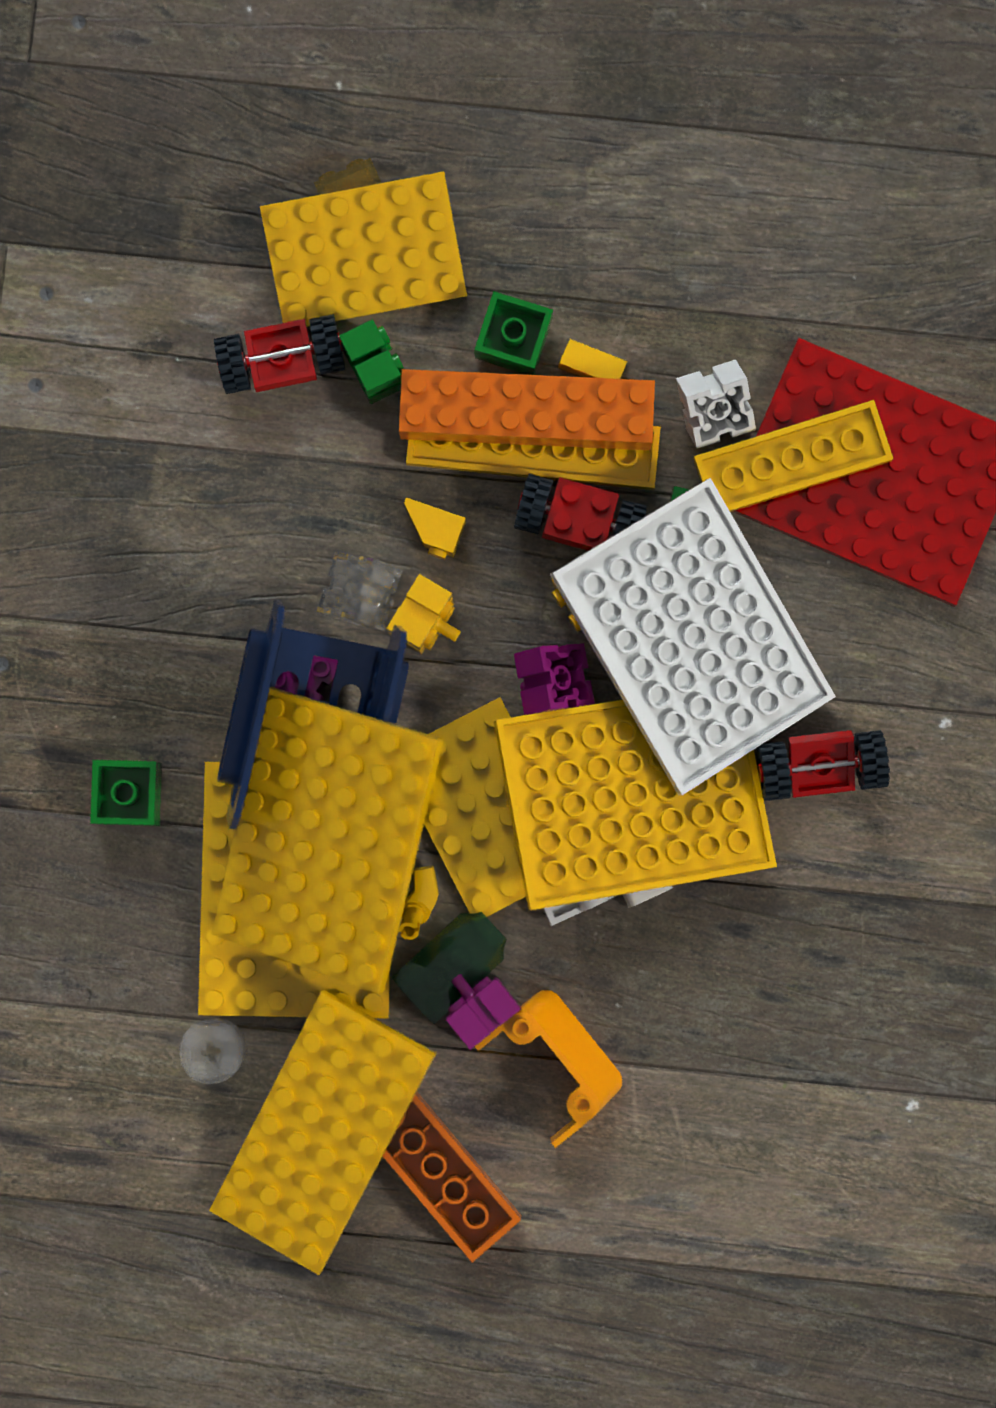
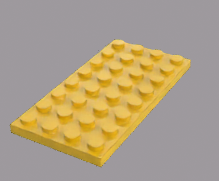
M323 990L319 994L209 1211L308 1270L320 1275L436 1053L330 992Z

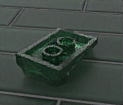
M482 912L473 914L460 913L391 978L416 1007L435 1024L448 1012L447 1009L462 997L451 981L461 974L473 988L504 960V947L507 939Z

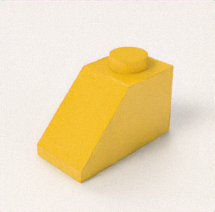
M406 497L404 502L405 509L424 548L429 549L428 554L444 560L446 556L454 558L466 524V518Z

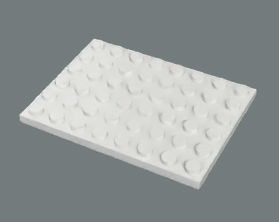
M711 478L703 481L550 574L678 795L687 793L836 697Z

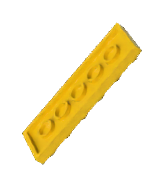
M871 400L694 456L693 459L701 483L711 478L727 508L732 512L891 462L893 456L875 401Z

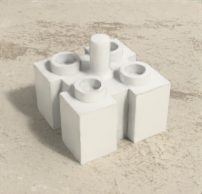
M736 360L712 367L713 374L704 377L698 371L676 378L680 400L685 407L682 411L686 430L697 449L720 442L719 435L730 432L733 438L756 430L753 409L747 401L751 399L747 377Z

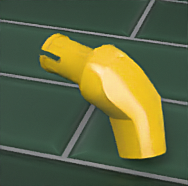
M434 866L413 869L414 889L406 897L402 921L399 926L400 935L404 939L413 940L418 936L420 925L429 919L436 904L439 892Z

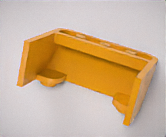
M541 990L523 1003L517 1013L474 1047L479 1051L503 1031L512 1042L520 1045L530 1043L539 1035L543 1038L580 1085L571 1092L567 1099V1110L573 1120L550 1137L551 1144L556 1148L590 1121L619 1092L622 1086V1076L559 995L552 990Z

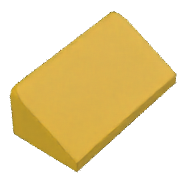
M570 339L560 359L558 368L580 377L621 379L627 361Z

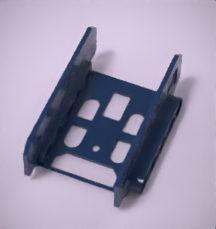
M274 599L266 631L250 629L218 771L217 781L232 785L227 812L229 829L236 830L241 817L269 689L275 688L278 676L284 672L294 673L298 677L296 695L304 697L313 656L338 660L329 701H316L336 707L341 689L345 685L353 684L361 691L358 714L396 725L409 668V662L403 660L406 650L407 632L401 626L394 624L387 649L283 628L285 606L280 600Z

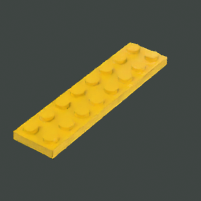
M653 426V443L650 451L408 440L406 465L528 477V474H533L557 481L560 477L578 483L654 490L661 427Z

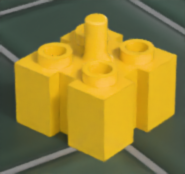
M418 574L406 594V598L386 628L389 636L392 634L394 624L401 626L407 632L406 646L420 654L423 653L425 648L429 651L431 650L439 636L438 633L455 642L461 631L447 623L455 610L452 593Z

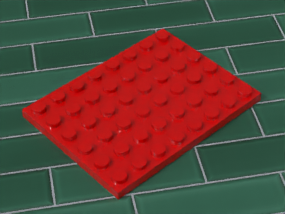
M798 338L756 437L874 400L893 460L732 512L955 607L996 513V421Z

